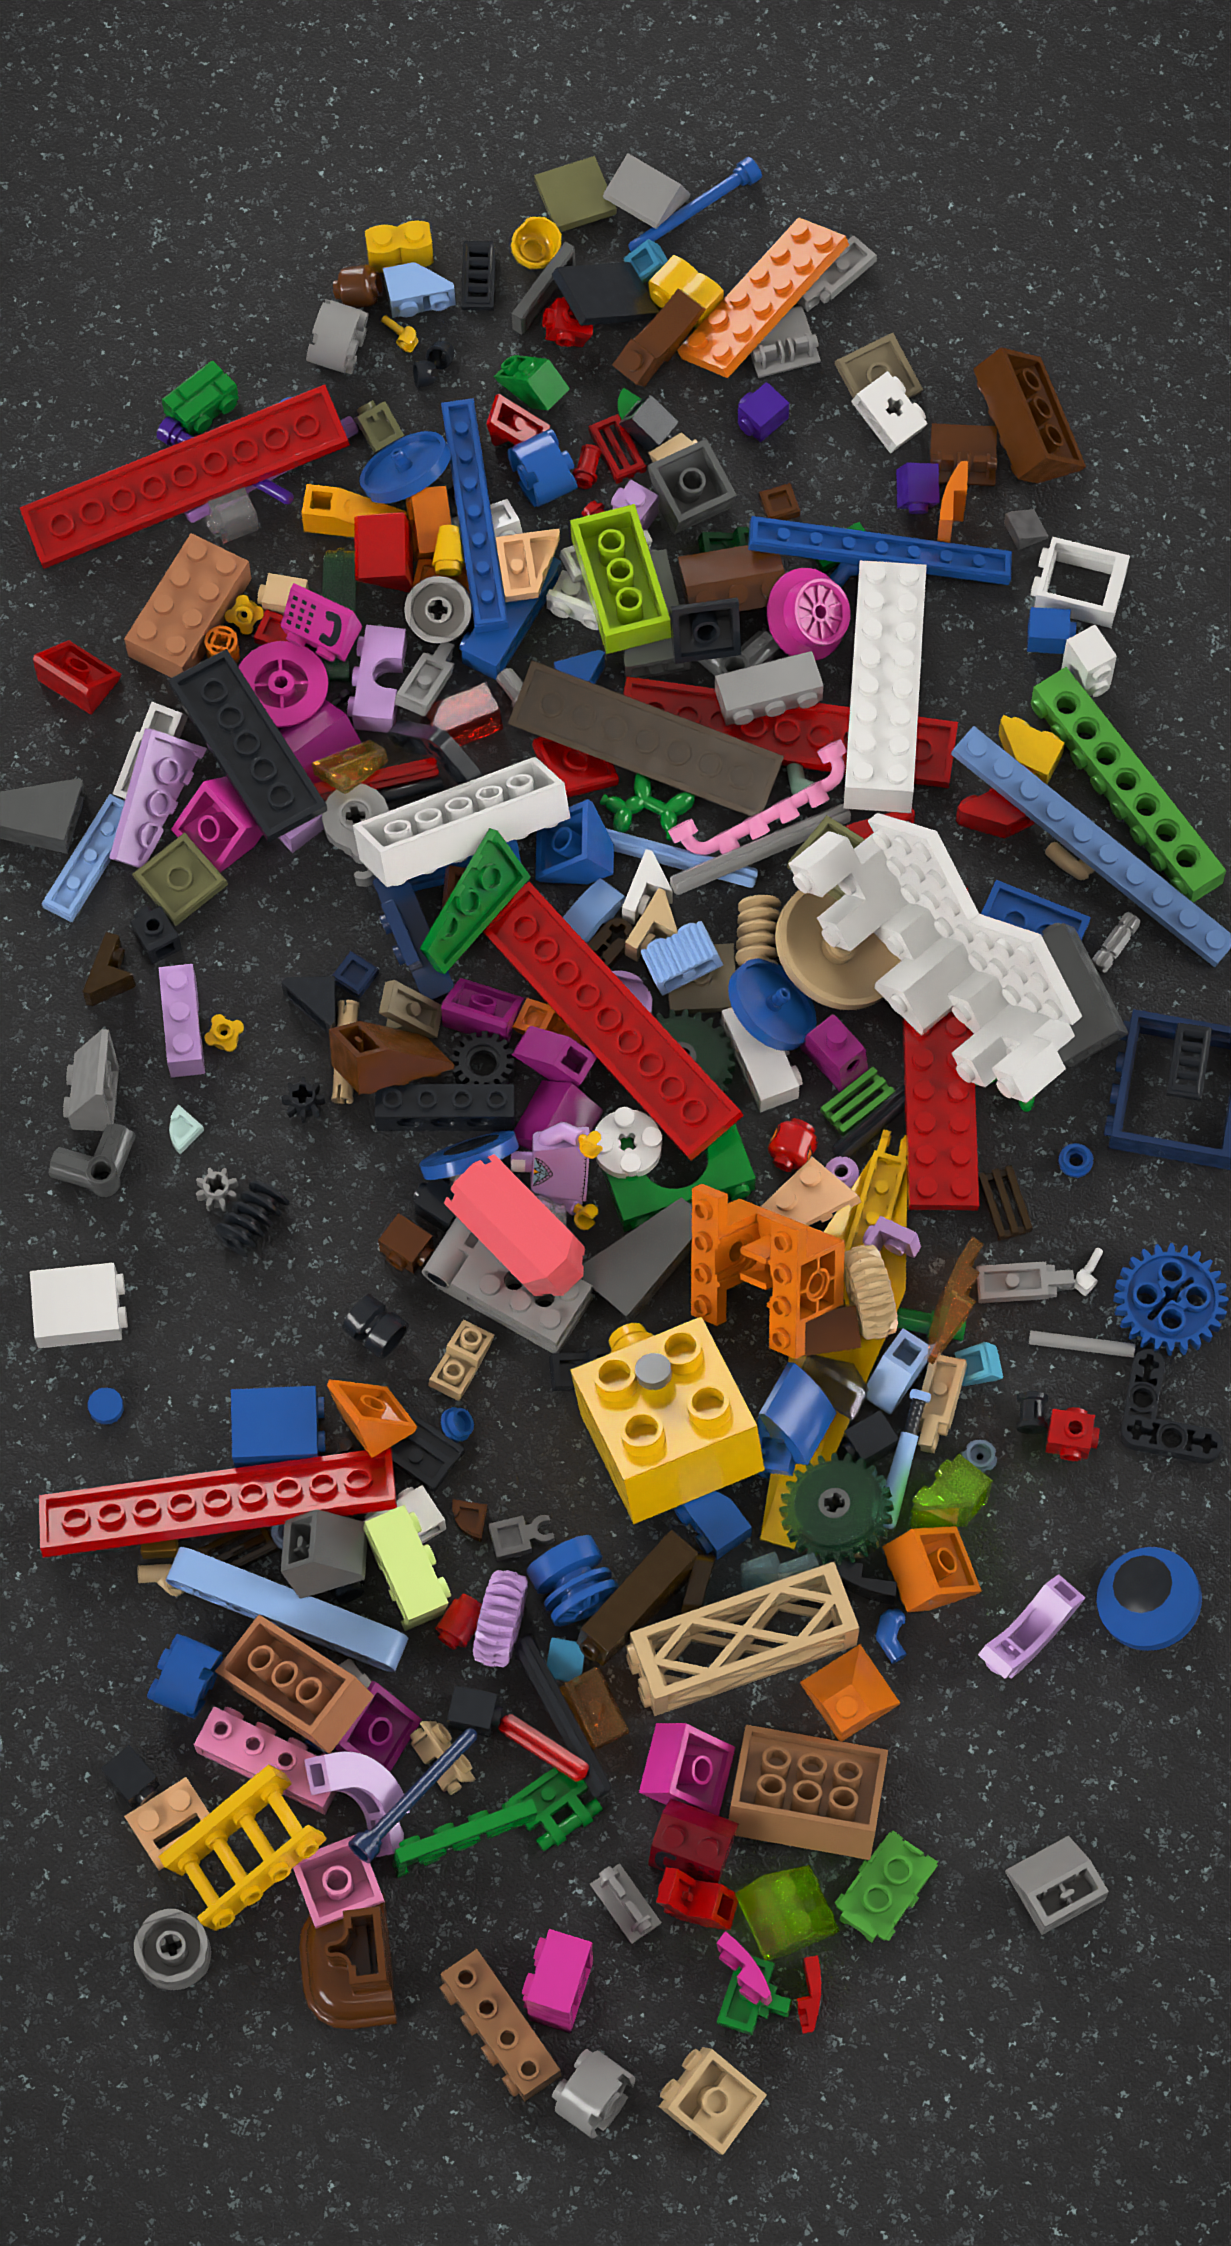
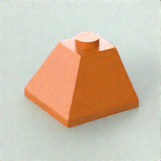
M861 1644L800 1682L828 1726L841 1742L900 1705V1701Z

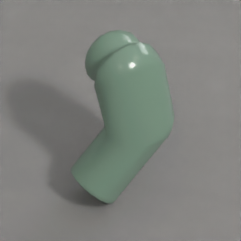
M791 763L786 767L792 795L815 783L805 779L802 765Z

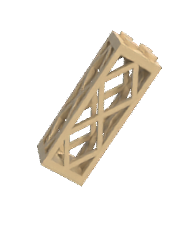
M831 1562L630 1632V1644L626 1645L628 1653L626 1658L632 1675L639 1673L638 1683L640 1687H638V1691L644 1708L651 1706L654 1716L857 1646L859 1625L835 1562ZM804 1599L824 1603L821 1609L791 1603ZM778 1611L812 1617V1620L798 1637L764 1630ZM748 1619V1621L743 1626L734 1624L742 1620ZM833 1622L834 1627L827 1629V1627ZM717 1630L736 1635L731 1640L705 1633ZM755 1639H761L784 1645L771 1648L752 1643ZM691 1641L725 1648L709 1668L676 1661ZM745 1652L756 1654L739 1660ZM667 1670H673L695 1676L685 1679L665 1675Z

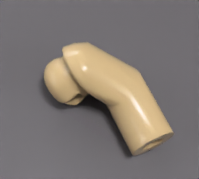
M171 1564L138 1565V1583L156 1582L172 1596H179L184 1593V1591L169 1585L165 1581L172 1566Z

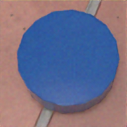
M108 1387L100 1388L89 1397L88 1410L92 1419L97 1423L104 1425L112 1424L122 1416L124 1404L116 1390Z

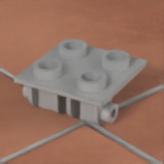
M803 307L791 308L750 353L758 378L821 362L816 348L818 347L817 336L811 333Z

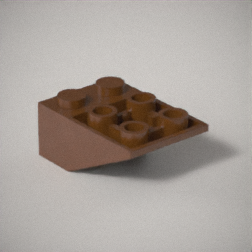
M357 1021L329 1029L332 1066L359 1094H372L381 1088L392 1085H405L411 1080L426 1076L435 1077L444 1071L454 1069V1064L424 1035L364 1021Z

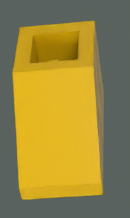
M1003 715L998 735L1004 750L1045 784H1048L1062 757L1065 742L1061 741L1058 736L1051 732H1041L1030 727L1026 721L1020 718H1010Z

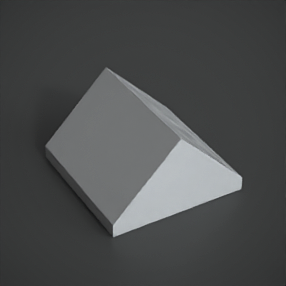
M627 153L606 188L603 198L657 229L690 198V193L680 183Z

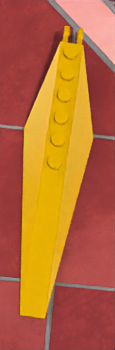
M883 1130L877 1151L874 1150L872 1157L851 1188L860 1197L862 1202L853 1207L847 1205L836 1211L834 1217L824 1230L827 1234L845 1240V1251L864 1245L863 1237L870 1225H875L880 1216L907 1228L906 1135L901 1139L898 1156L886 1153L892 1137L891 1131ZM883 1245L880 1254L891 1281L897 1312L906 1290V1254L898 1256L887 1250ZM844 1282V1298H843V1299H845V1304H850V1303H849L848 1294H847V1292H846L845 1282ZM860 1333L862 1348L803 1356L797 1359L789 1357L788 1362L798 1365L821 1388L837 1414L808 1465L796 1464L793 1476L770 1474L760 1540L795 1550L842 1441L844 1431L848 1427L886 1337L866 1340Z

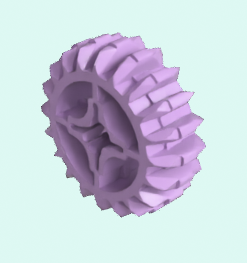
M497 1570L492 1574L486 1588L477 1622L473 1644L475 1661L490 1667H505L510 1662L526 1604L528 1581L525 1576L518 1575L517 1572L509 1570Z

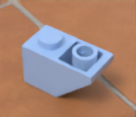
M411 262L383 268L384 285L392 318L400 316L412 317L419 312L429 310L442 311L449 306L456 305L454 284L418 263Z
M902 1328L882 1356L861 1396L891 1415L930 1361L932 1347Z

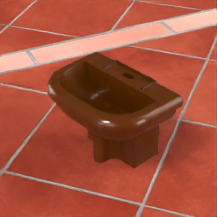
M385 1902L368 1908L344 1910L342 1919L315 1929L309 1914L301 1929L299 1944L303 1992L308 2008L318 2020L333 2028L357 2029L397 2024Z

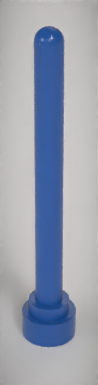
M746 157L737 163V168L733 170L734 174L673 213L657 229L652 227L629 243V250L632 252L647 239L653 242L739 185L754 184L762 178L758 165L751 157Z

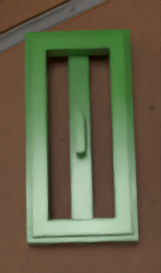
M874 1067L870 1068L820 1109V1112L842 1136L852 1130L896 1092L886 1084L887 1081L877 1074L878 1071ZM870 1081L874 1082L872 1085L866 1088L863 1092H861L858 1096H856L853 1100L847 1103L835 1114L832 1113L833 1110H835L838 1106L844 1103L847 1099H849L852 1095L858 1092ZM879 1089L883 1092L844 1124L839 1121Z

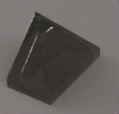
M818 1355L807 1356L801 1369L821 1388L836 1411L852 1421L855 1420L869 1388L854 1363Z

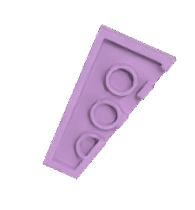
M145 728L109 859L136 868H140L148 862L164 831L162 828L168 815L174 813L178 805L176 800L184 785L189 784L194 775L192 770L197 760L203 758L207 748L154 729Z

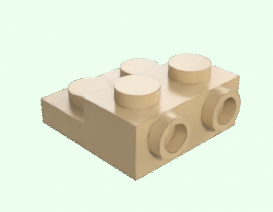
M702 2047L700 2051L694 2049L685 2058L682 2067L686 2070L679 2080H670L662 2089L660 2097L664 2100L659 2107L686 2130L692 2131L714 2151L723 2155L767 2094L713 2049Z

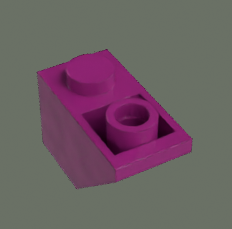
M534 1026L527 1028L512 1053L514 1057L548 1080L573 1083L576 1087L583 1082L597 1058L594 1053L572 1038Z

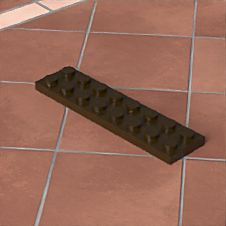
M531 661L508 724L749 816L764 811L784 756L535 661Z

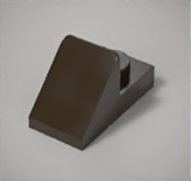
M107 931L105 933L83 989L86 1005L95 1006L136 986L134 975L119 969L125 955V949L122 948L119 935Z

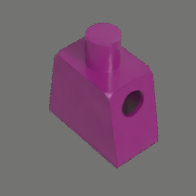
M831 1015L809 1032L804 1039L806 1042L800 1046V1049L840 1092L868 1071L865 1048L835 1015ZM851 1064L853 1067L847 1070L848 1066Z

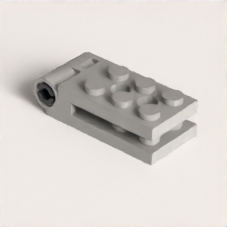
M457 1217L422 1270V1274L435 1284L438 1289L551 1353L560 1352L593 1300V1294H591L593 1285L582 1279L563 1296H553L552 1294L533 1296ZM511 1284L522 1285V1287L518 1290H510L507 1288ZM544 1300L552 1302L548 1307L537 1305L540 1301Z

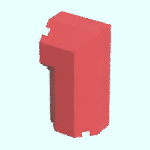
M495 1154L488 1157L492 1162L486 1165L481 1160L473 1163L453 1183L450 1189L455 1194L452 1201L446 1197L444 1204L533 1296H543L542 1294L563 1296L584 1276L582 1259L585 1247Z

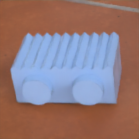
M698 921L696 924H685L679 928L677 934H673L666 939H655L648 944L647 949L641 950L642 957L662 996L723 966V962L702 921Z

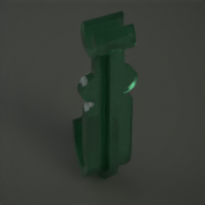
M338 548L337 551L327 550L323 564L322 596L355 613L357 582L355 581V551H346L345 548ZM335 658L333 662L323 659L328 681L350 682V659L346 658L345 662L338 658Z

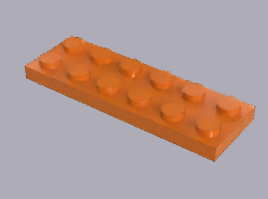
M798 218L677 349L681 359L728 378L849 246L846 236Z

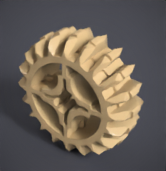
M860 1245L845 1251L844 1282L849 1303L856 1305L859 1332L866 1340L881 1339L896 1333L898 1315L893 1296L894 1293L880 1252L874 1245Z

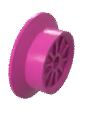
M812 568L791 570L779 578L769 595L767 604L769 629L778 646L789 656L812 651L815 661L823 659L838 647L848 629L850 622L848 598L841 587L821 571Z
M288 641L267 643L251 651L239 665L242 674L277 728L291 727L303 723L311 718L325 701L328 691L326 669L320 658L305 646L302 648Z

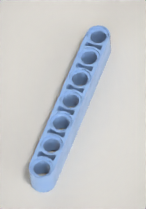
M185 1547L179 1548L165 1580L169 1585L252 1619H256L260 1614L290 1634L388 1672L396 1671L409 1639L405 1634L314 1597L308 1596L300 1599L296 1592L289 1587Z

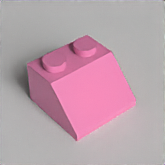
M355 1835L318 1849L314 1855L303 1859L293 1867L315 1929L342 1919L344 1910L368 1908L385 1902L371 1864L359 1859L348 1845V1842Z

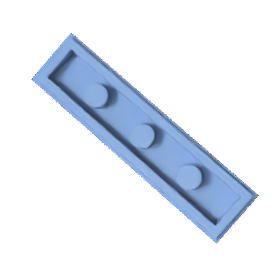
M109 794L43 900L42 906L44 909L73 922L111 861L109 857L125 803L124 800Z

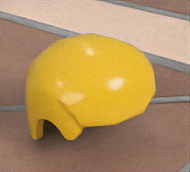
M545 217L527 218L515 230L512 236L511 253L519 264L529 269L545 268L561 248L562 234L556 224Z

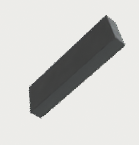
M564 242L512 312V330L521 335L524 334L558 289L552 273L557 267L575 266L574 246Z

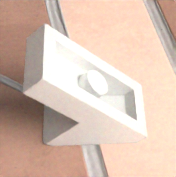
M645 850L622 906V919L633 925L636 924L639 914L642 915L651 897L653 898L658 888L665 890L669 904L673 902L671 886L651 850Z

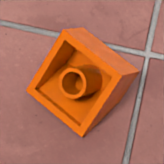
M957 1526L911 1529L882 1546L887 1558L888 1567L892 1571L895 1582H897L900 1599L905 1605L907 1612L930 1611L982 1592Z

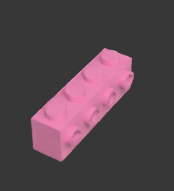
M213 1707L194 1743L198 1754L250 1779L270 1764L284 1772L292 1783L283 1791V1795L324 1815L326 1814L337 1791L311 1795L304 1759L316 1757V1755L307 1751L308 1746L291 1737L288 1741H285L275 1736L276 1731L263 1723L257 1722L254 1726L243 1720L244 1715L230 1707H225L224 1710Z

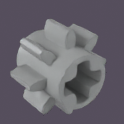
M208 1168V1174L204 1179H196L197 1185L202 1188V1190L196 1193L197 1200H207V1211H211L213 1207H221L223 1211H226V1205L230 1200H238L237 1194L232 1191V1189L238 1187L237 1179L232 1178L228 1180L226 1168H223L221 1172H213L211 1168Z

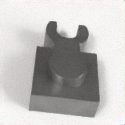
M523 1516L490 1523L489 1530L497 1561L532 1553L531 1542H537L541 1545H548L554 1542L553 1533L543 1535L538 1531L540 1526L550 1524L549 1516H538L533 1520L532 1524L525 1525Z

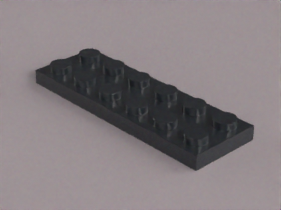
M227 649L168 680L169 687L268 843L328 811L323 798Z

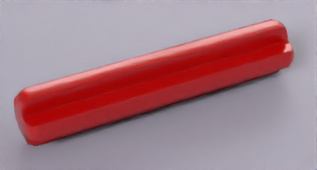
M513 1714L504 1716L501 1719L499 1731L576 1782L583 1780L587 1776L589 1765L579 1757Z

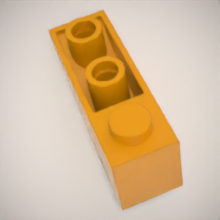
M307 484L302 508L304 532L354 537V517L400 512H404L407 515V512L387 504L372 502L370 498L342 488Z

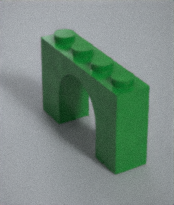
M736 1124L732 1125L704 1150L708 1161L705 1172L696 1182L684 1188L669 1189L653 1183L646 1175L637 1177V1175L632 1177L626 1176V1179L616 1178L601 1168L623 1232L634 1230L681 1197L691 1203L692 1188L700 1184L728 1194V1199L731 1198V1200L743 1199L749 1196L751 1191L755 1190L756 1178ZM630 1137L620 1139L621 1150L625 1151L627 1148L634 1150Z

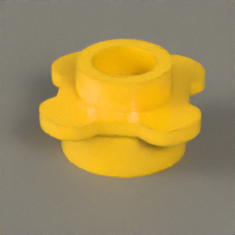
M239 595L235 600L236 604L233 608L225 612V619L228 623L237 625L240 628V632L247 635L252 633L253 625L256 621L263 618L264 610L262 607L257 606L255 602L249 600L248 596ZM242 612L247 613L246 618L242 617Z
M221 1014L213 1016L210 1032L204 1036L205 1042L209 1046L214 1045L218 1049L227 1052L235 1050L239 1034L244 1031L242 1022L239 1020H227ZM224 1030L227 1031L225 1036L221 1035V1032Z

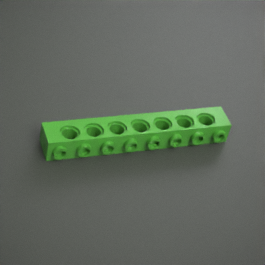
M1065 667L1034 686L1031 706L1035 714L1040 719L1045 718L1051 726V733L1065 742L1064 744L1070 750V756L1074 764L1079 769L1084 768L1091 777L1090 782L1095 791L1100 795H1105L1110 802L1113 814L1117 819H1123L1130 827V834L1139 846L1144 845L1150 853V859L1155 868L1160 872L1164 871L1169 877L1170 885L1193 903L1222 885L1226 869L1070 670ZM1066 707L1071 709L1073 713L1063 714L1058 709ZM1083 732L1089 733L1093 738L1082 739L1078 734ZM1108 758L1113 763L1109 765L1101 764L1098 761V759ZM1127 783L1133 789L1122 790L1117 785ZM1144 808L1150 810L1153 814L1143 816L1137 810ZM1160 834H1167L1173 840L1169 842H1164L1160 840L1157 836ZM1188 860L1193 866L1188 868L1182 867L1177 861Z

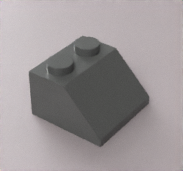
M707 439L651 463L647 467L654 493L659 495L658 507L673 535L730 509L737 495Z

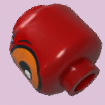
M796 1118L781 1122L777 1126L767 1147L770 1156L774 1159L773 1164L786 1172H791L792 1169H800L812 1158L819 1142L814 1134L815 1129L807 1122Z

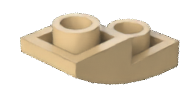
M463 1320L448 1343L446 1353L430 1377L428 1386L460 1401L494 1339V1334Z

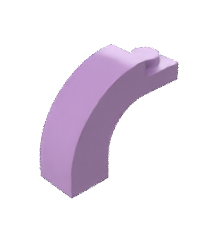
M1058 1574L1042 1587L1019 1617L1005 1631L987 1643L978 1655L985 1661L987 1667L992 1672L1001 1675L1004 1679L1008 1676L1013 1678L1057 1634L1081 1605L1085 1597Z
M336 1752L304 1759L311 1795L332 1791L349 1795L361 1807L369 1830L404 1795L393 1775L379 1762L366 1755L355 1752ZM400 1822L381 1840L380 1853L376 1857L394 1854L395 1849L400 1848L399 1843L404 1840V1832Z

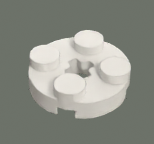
M628 1107L618 1108L615 1112L605 1116L595 1129V1131L601 1134V1140L597 1145L603 1147V1150L595 1157L596 1161L611 1176L626 1179V1176H643L656 1166L661 1157V1131L656 1122L641 1111L632 1110ZM632 1137L636 1148L634 1150L631 1148H627L625 1151L621 1150L620 1139Z

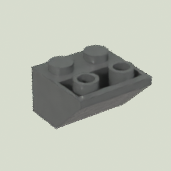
M318 1509L285 1521L281 1573L300 1599L365 1579L367 1536L363 1529L365 1522Z

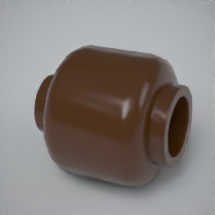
M368 264L342 268L338 274V280L333 281L334 296L337 300L340 299L342 304L354 308L373 306L377 303L378 297H381L383 294L381 275Z

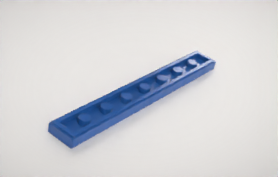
M474 398L441 403L447 445L451 451L450 467L475 632L507 629L509 625Z
M751 516L749 523L748 550L856 565H860V560L926 565V574L1004 585H1009L1011 581L1012 551Z

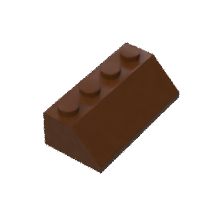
M1000 347L973 368L978 380L977 386L984 395L989 407V416L995 422L1000 434V443L1006 449L1011 461V470L1019 480L1038 484L1081 471L1086 467L1041 357Z

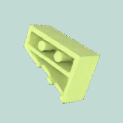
M402 1505L365 1521L363 1529L379 1569L383 1571L389 1584L390 1590L388 1591L392 1601L396 1600L404 1618L401 1621L404 1631L444 1615L448 1605L447 1598L451 1597V1593L443 1577L437 1578L432 1565L436 1564V1559L429 1544L423 1546L417 1533L421 1532L422 1529L414 1511L408 1513L405 1505Z

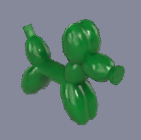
M637 773L634 781L635 796L630 797L625 802L619 797L611 796L608 798L604 794L600 805H606L607 810L615 814L613 819L614 830L622 833L630 829L632 814H636L644 808L661 815L660 823L664 831H666L667 840L671 841L672 838L668 830L677 825V816L686 813L692 808L695 802V795L683 792L674 796L667 803L650 796L651 782L649 777Z

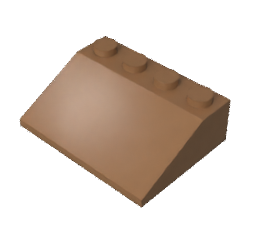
M746 1725L728 1819L739 1823L735 1836L870 1860L888 1750Z

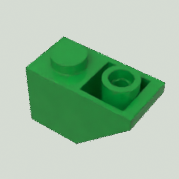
M520 355L511 356L502 363V369L494 376L498 383L532 409L548 411L570 389L551 361L545 358Z

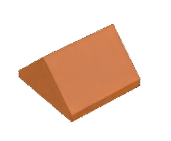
M329 1379L327 1387L342 1419L371 1458L416 1431L417 1425L387 1386Z

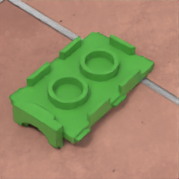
M894 1831L888 1833L870 1860L863 1862L858 1869L860 1873L848 1888L846 1894L841 1893L835 1902L836 1908L843 1912L839 1920L860 1931L871 1943L875 1941L876 1937L883 1941L891 1939L896 1932L893 1928L908 1907L913 1908L919 1899L917 1897L918 1893L938 1866V1861L929 1855L925 1857L922 1851L906 1840L902 1841L903 1837Z

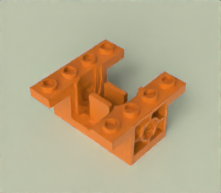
M704 1184L693 1187L691 1315L697 1318L702 1317L704 1321L718 1326L726 1322L727 1289L744 1281L764 1290L773 1287V1296L767 1302V1307L770 1308L769 1348L794 1359L805 1355L806 1322L843 1305L845 1240L740 1198L728 1203V1194Z

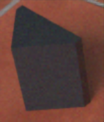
M738 598L670 607L668 613L671 621V641L675 664L741 655Z

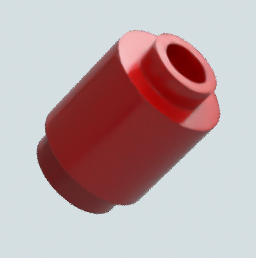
M461 1594L459 1599H454L436 1626V1630L440 1633L438 1639L452 1649H456L458 1646L465 1648L476 1632L482 1604L466 1594Z

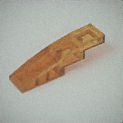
M974 1237L970 1239L954 1265L936 1304L928 1343L927 1361L931 1364L935 1363L965 1323L976 1302L967 1295L980 1274L972 1266L984 1244Z

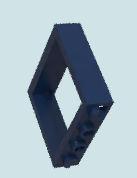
M1133 1009L1130 1022L1123 1021L1129 1034L1120 1039L1126 1041L1125 1052L1118 1051L1115 1072H1120L1121 1076L1119 1084L1113 1083L1109 1103L1116 1105L1114 1116L1107 1115L1104 1135L1110 1136L1108 1148L1231 1170V1089L1221 1149L1122 1132L1139 1033L1174 1039L1178 1023L1205 1026L1212 1029L1210 1046L1231 1050V1027Z

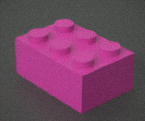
M549 1929L546 1939L540 1937L533 1957L535 1959L534 1966H536L535 1974L528 1973L522 1990L524 1995L523 2001H525L524 2008L528 2010L530 2021L571 2033L593 1965L592 1942Z

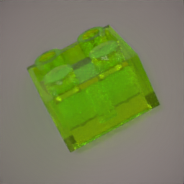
M958 1454L952 1462L947 1459L935 1473L937 1479L930 1488L926 1485L923 1486L913 1498L914 1506L910 1510L912 1513L910 1526L912 1528L967 1526L988 1501L993 1480L962 1455Z
M810 1865L763 1875L735 1893L764 1960L789 1955L840 1932L834 1920L833 1912L824 1898L818 1879Z

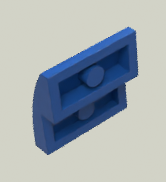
M792 1362L787 1363L759 1412L770 1437L773 1439H783L795 1463L803 1465L809 1464L837 1414L821 1388L804 1370Z

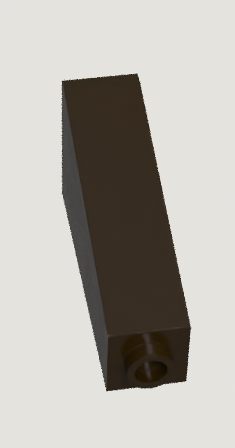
M671 1530L581 1628L577 1640L581 1652L588 1659L596 1660L604 1666L630 1640V1632L641 1629L687 1584L698 1552Z

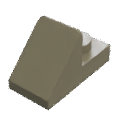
M392 980L385 982L379 1014L387 1017L386 1027L424 1035L428 1038H436L442 1016V1005L400 982Z

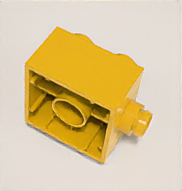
M702 1317L655 1336L647 1332L640 1323L623 1325L615 1330L609 1338L610 1354L571 1369L581 1417L633 1524L765 1470L757 1424ZM649 1353L662 1354L671 1364L672 1378L665 1387L658 1390L643 1388L636 1378L635 1366L637 1361Z

